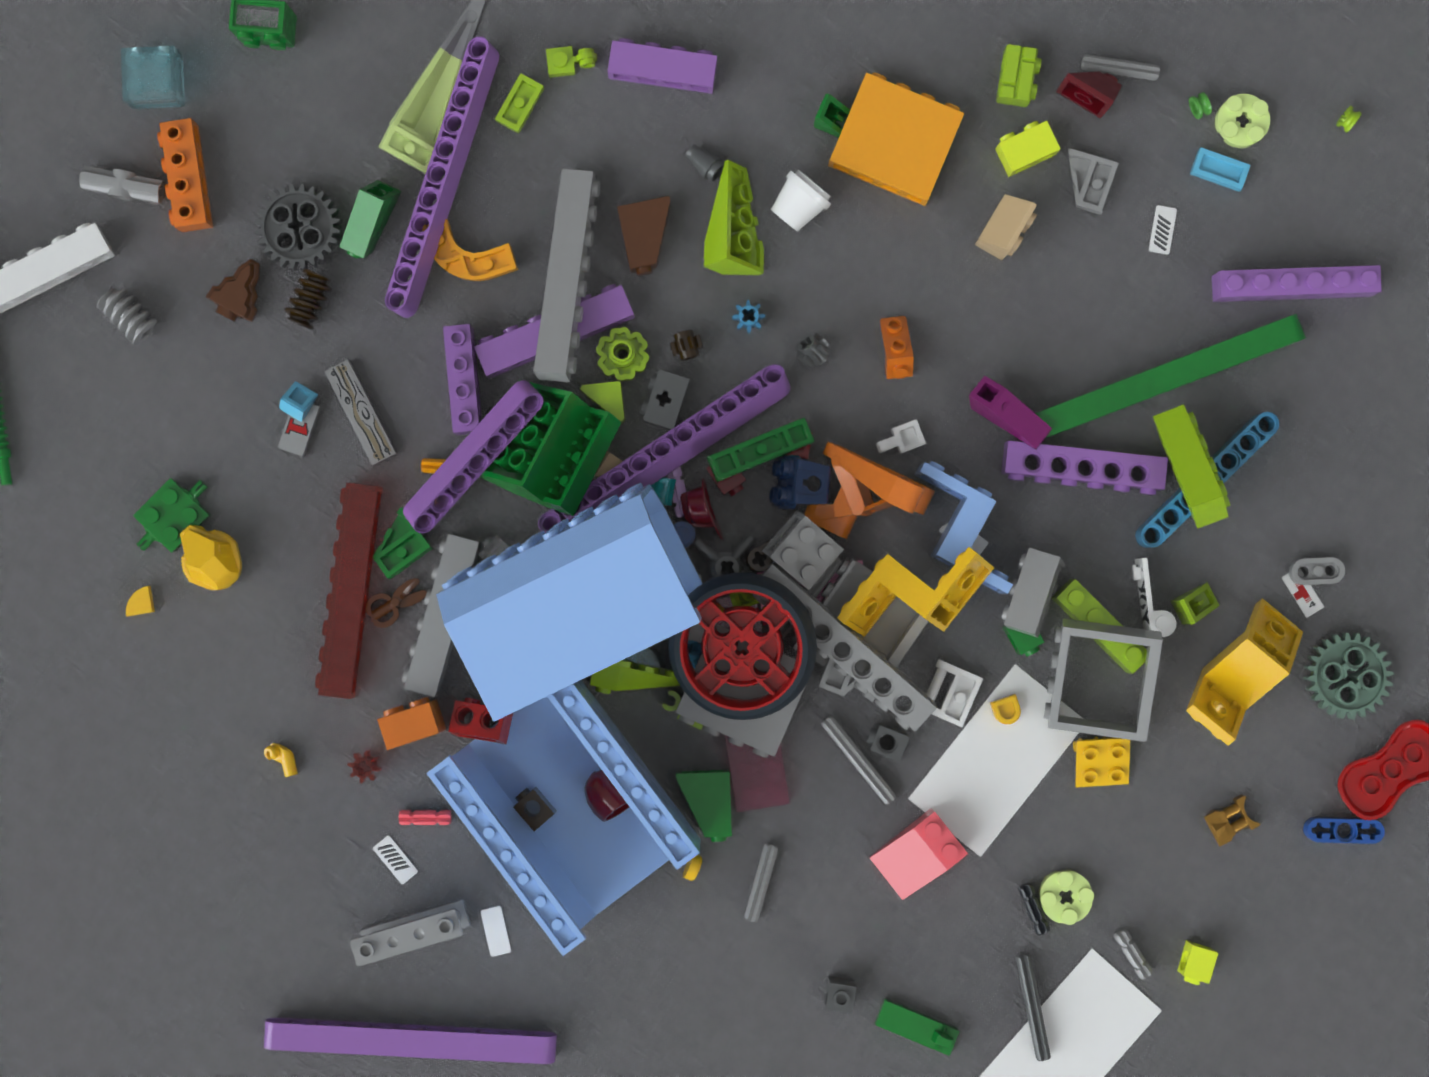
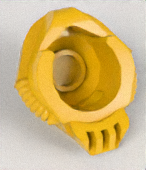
M191 524L180 532L184 555L181 557V566L184 575L188 578V582L209 590H222L229 588L239 579L242 571V560L238 542L233 537L223 531L215 529L213 531H206L202 526Z

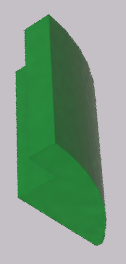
M529 382L543 397V406L480 477L530 501L574 516L622 422L608 411L591 408L571 391Z

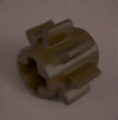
M691 329L673 335L675 341L670 342L673 356L679 355L681 361L700 356L698 349L703 348L700 334L694 336Z

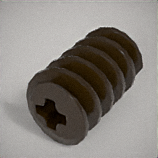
M303 269L302 272L308 279H298V283L303 289L294 288L293 291L299 298H289V302L294 308L285 307L284 311L290 317L284 318L313 330L314 327L310 324L309 319L318 320L317 315L313 311L323 310L318 300L327 301L328 298L322 292L332 291V288L327 284V281L331 280L309 269Z

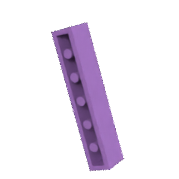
M1380 265L1223 270L1212 275L1213 302L1372 297L1382 292Z
M615 284L601 289L602 293L592 297L591 294H588L585 297H581L580 306L583 307L582 323L578 322L577 332L580 333V341L635 318L622 285L616 287ZM541 315L527 320L528 324L520 328L518 325H514L504 329V334L494 338L493 335H490L478 341L479 345L474 346L486 377L491 379L535 360Z

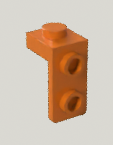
M906 317L881 318L880 327L885 349L886 379L913 377L914 355Z

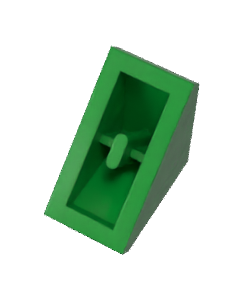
M826 93L816 114L813 127L839 138L850 109L831 94Z

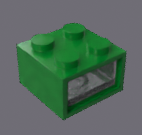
M231 0L229 30L237 39L244 43V46L260 48V45H270V48L275 50H286V47L295 46L297 15L285 1Z

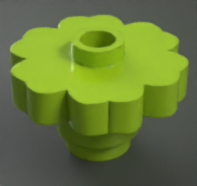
M627 327L613 328L610 331V337H601L596 347V352L600 356L597 363L599 368L603 370L607 377L615 375L618 381L634 380L636 372H644L650 360L649 355L645 352L648 348L647 341L643 339L639 332L631 334ZM624 350L628 353L626 358L619 359L618 354L620 351Z

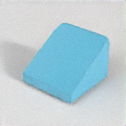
M295 381L281 397L279 408L302 422L318 394Z

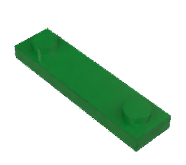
M805 417L710 455L707 457V460L718 483L810 445L815 440Z

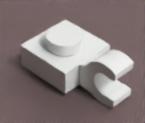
M915 419L892 428L893 437L877 442L876 447L879 454L895 447L902 454L923 446L926 442L918 421Z

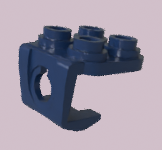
M797 455L784 456L782 459L780 458L778 461L775 460L773 462L772 476L777 477L778 485L770 489V503H774L778 509L784 510L795 509L796 504H828L829 477H831L830 466L801 460L800 456ZM810 476L818 477L820 488L814 492L810 491L807 486L803 485V479L807 480Z

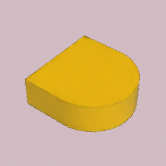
M1016 694L989 702L994 717L1000 723L1013 724L1019 719L1021 708Z

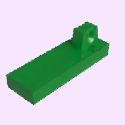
M885 998L875 1020V1025L948 1056H950L960 1032L959 1029Z

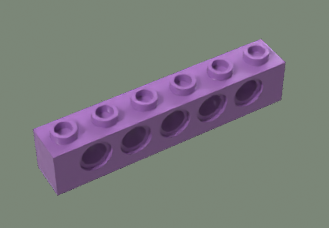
M1008 440L1004 443L1001 474L1008 475L1009 480L1024 481V477H1033L1036 483L1050 484L1052 479L1061 480V485L1076 487L1077 482L1087 483V488L1103 489L1104 485L1114 486L1113 491L1130 492V488L1140 489V494L1156 495V491L1165 490L1168 458L1040 444L1037 450L1024 442ZM1027 456H1033L1036 459L1037 466L1034 470H1030L1025 466V458ZM1053 459L1062 461L1063 470L1060 473L1053 471L1051 467ZM1081 461L1089 465L1090 471L1087 476L1081 475L1078 471V465ZM1107 464L1114 466L1116 470V475L1113 479L1105 475L1104 469ZM1134 467L1139 468L1142 472L1140 481H1135L1131 476V471Z

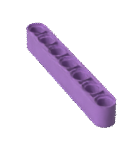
M521 380L509 389L405 505L403 514L416 532L426 533L433 529L541 409L544 402L543 397L528 381Z

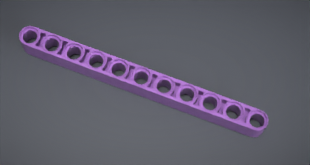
M475 37L467 45L385 296L387 308L404 318L413 316L418 310L438 249L440 236L444 230L445 219L447 220L499 61V52L484 37ZM429 224L428 228L422 231L423 226ZM404 299L403 304L399 307L400 302Z
M777 364L765 367L592 481L574 516L554 509L545 512L538 520L540 531L544 530L546 533L555 524L567 518L571 521L578 513L587 508L593 507V509H596L602 501L616 494L619 498L628 488L638 483H642L643 487L648 484H654L789 394L791 386L783 367Z
M268 1018L265 1020L264 1048L268 1050L551 1064L556 1060L557 1034L548 1031L298 1018Z

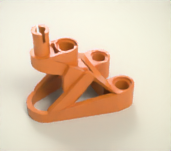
M828 441L822 454L831 458V463L841 488L833 504L808 505L804 515L818 527L847 539L857 517L861 515L870 516L875 512L895 506L912 514L915 511L924 515L935 490ZM870 490L883 500L874 503Z

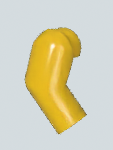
M272 743L264 749V755L268 760L273 759L282 763L285 777L298 774L294 754L290 749L279 743Z

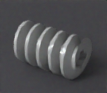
M126 288L119 291L111 289L98 300L97 307L103 310L105 316L111 317V322L118 325V329L121 332H126V338L133 340V345L136 346L142 343L154 330L153 327L157 320L153 318L147 321L146 319L150 315L148 311L139 313L143 306L141 303L132 306V303L135 301L134 296L124 298L128 293Z

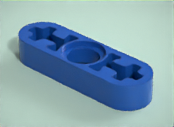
M1311 817L1303 826L1305 836L1318 843L1376 844L1385 835L1382 823L1377 820L1361 818ZM1318 823V826L1330 828V833L1318 832L1317 836L1311 830ZM1342 823H1347L1351 829L1350 834L1345 838H1341L1337 833L1338 826ZM1370 824L1371 827L1376 828V833H1371V838L1368 834L1358 833V828L1369 829Z

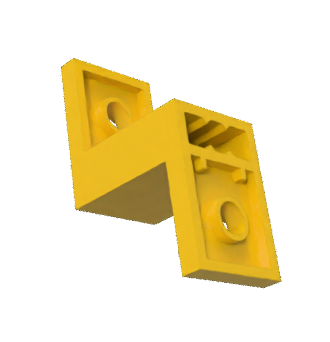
M968 547L966 551L959 554L956 558L955 565L949 573L944 574L940 578L938 586L934 590L887 554L876 563L874 571L867 580H864L859 585L857 593L853 598L843 605L837 619L865 637L897 596L923 618L944 632L994 567Z
M1263 598L1260 599L1254 606L1245 632L1203 667L1186 711L1195 721L1200 722L1210 730L1217 739H1221L1229 746L1236 740L1245 711L1290 674L1303 631Z

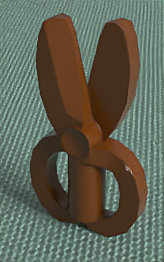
M413 578L406 581L397 588L392 597L385 593L372 596L366 603L365 611L372 617L373 624L379 628H387L398 620L400 615L399 608L413 606L421 602L426 596V590L409 594L420 583V579ZM377 600H387V602L372 610V606ZM393 611V616L388 621H378V619Z

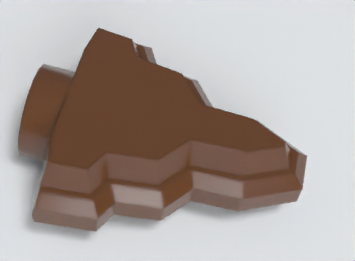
M249 259L238 267L234 276L225 277L219 286H212L205 297L218 305L216 313L233 322L238 317L250 322L254 321L258 311L255 306L258 298L255 287L260 279V264Z

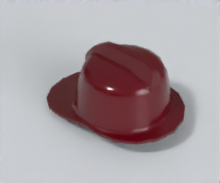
M702 478V486L681 494L683 514L685 519L695 527H715L719 537L724 540L720 525L711 506L705 479Z

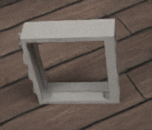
M1063 619L1062 628L1057 627L1055 633V643H1059L1058 653L1053 652L1051 668L1055 669L1054 678L1049 677L1047 693L1052 694L1051 703H1045L1044 718L1048 719V728L1146 742L1163 642L1162 633L1153 630ZM1070 636L1148 646L1135 726L1059 715Z

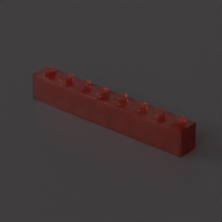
M346 482V487L341 489L340 503L343 504L342 514L338 515L336 529L340 530L339 540H335L333 546V556H336L335 567H331L329 582L333 583L332 592L328 593L326 598V609H329L328 620H324L322 635L326 636L325 645L321 646L319 651V662H322L321 673H317L315 688L319 689L318 695L344 699L355 698L366 617L365 610L369 595L383 489L378 486Z

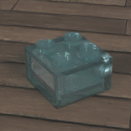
M174 45L121 48L123 102L132 109L185 107L183 54Z

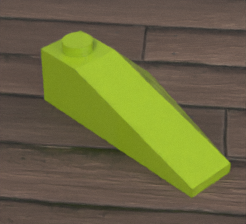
M730 160L724 162L704 241V267L722 275L764 274V247L762 241H758L755 226L759 224L757 217L752 215L750 202L753 200L747 168Z
M623 659L592 674L590 685L596 686L595 691L604 694H610L611 690L623 691L680 686L673 670L628 659Z

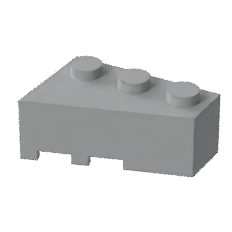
M1032 548L1028 549L1027 554H1022L1019 562V569L1022 570L1019 579H1014L1010 594L1013 595L1011 604H1006L1002 614V620H1005L1004 625L1007 628L1037 638L1039 637L1049 611L1048 605L1052 593L1055 594L1058 585L1055 584L1059 572L1063 573L1066 567L1061 557Z

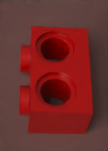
M465 698L464 702L455 700L448 732L458 737L507 744L513 713L499 719L498 724L490 728L489 723L492 717L486 706L480 704V700ZM469 712H473L472 721L465 724V716Z

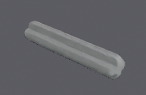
M1085 54L1081 61V69L1086 71H1100L1101 73L1153 81L1157 80L1160 74V66L1155 64Z
M764 844L744 915L748 921L758 922L778 852L776 845Z

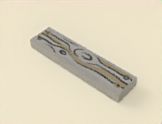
M346 360L324 371L372 466L397 455L350 360Z

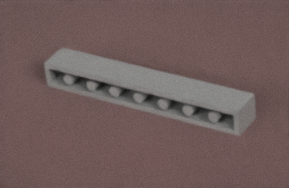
M562 169L534 365V373L538 380L570 382L571 374L576 372L577 362L573 356L574 349L578 348L580 343V333L577 332L578 322L582 323L583 307L580 304L581 297L586 296L587 282L584 281V275L590 269V256H587L588 247H592L594 239L593 231L590 230L591 223L595 222L597 217V207L594 206L595 197L600 195V181L596 180L593 171Z

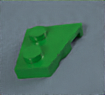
M403 507L397 511L398 516L391 529L388 528L384 535L383 543L378 546L373 556V559L389 580L433 549L422 533L416 532L405 518Z

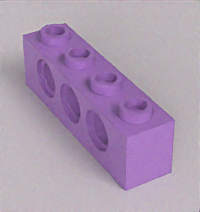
M470 324L443 326L453 433L457 436L468 435L482 421L477 359L474 348V328Z

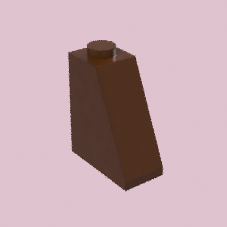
M669 196L617 206L631 273L636 272L637 276L650 274L652 269L658 266L671 208Z

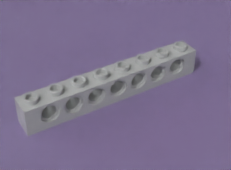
M773 561L762 574L763 576L769 577L787 587L808 609L814 628L819 624L828 626L830 630L828 635L821 637L816 634L817 653L825 659L829 656L836 663L834 667L842 675L847 676L849 674L856 680L854 684L859 690L865 694L870 692L877 698L875 703L885 712L891 710L897 716L895 720L904 729L907 730L910 727L916 732L936 710V702L856 632L837 619L833 612ZM752 594L762 605L770 601L762 596ZM839 642H845L850 646V650L846 654H839L834 648L835 645ZM859 660H866L871 666L869 670L860 672L855 668V664ZM879 678H887L891 685L887 689L882 690L877 688L875 683ZM900 696H908L911 699V703L907 707H900L896 704V700Z

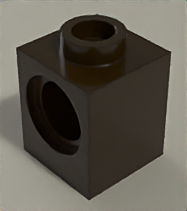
M537 787L531 791L526 788L515 797L518 803L513 808L533 831H536L557 811ZM530 800L537 801L540 805V812L536 814L530 813L526 808L527 802Z

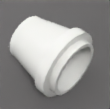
M790 170L786 175L787 180L771 210L798 232L822 210H827L831 206V203L828 201L831 196L800 170H797L795 173Z

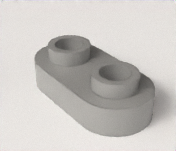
M1334 557L1297 559L1289 567V576L1298 585L1335 584L1340 582L1345 575L1344 564ZM1327 566H1330L1332 569V573L1329 576L1325 573ZM1301 567H1303L1306 571L1303 577H1301L1298 573V570Z

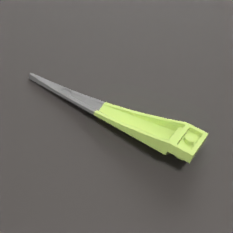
M471 0L390 121V125L379 145L380 149L426 174L467 45L473 38L485 0Z

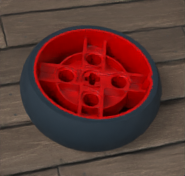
M730 573L703 583L688 595L694 609L697 608L702 617L699 624L705 629L701 647L706 664L697 673L692 666L688 652V637L691 627L669 637L668 647L674 675L684 692L697 705L723 718L752 720L781 710L800 694L807 684L815 665L817 641L812 619L803 603L792 591L781 583L763 575ZM731 593H751L762 596L770 601L761 610L751 606H734L724 609L715 599ZM788 619H790L797 637V656L791 673L780 664L784 646L779 628ZM721 620L726 621L730 625V631L727 633L718 632L715 626L716 623ZM757 621H765L769 625V631L763 634L758 633L754 628V624ZM738 640L741 643L744 640L748 642L747 652L744 649L741 652L737 650ZM720 659L727 660L731 668L725 672L720 671L716 667V662ZM757 660H766L770 668L765 672L758 671L754 665ZM724 683L737 687H749L760 683L769 693L757 698L737 699L722 695L716 691Z

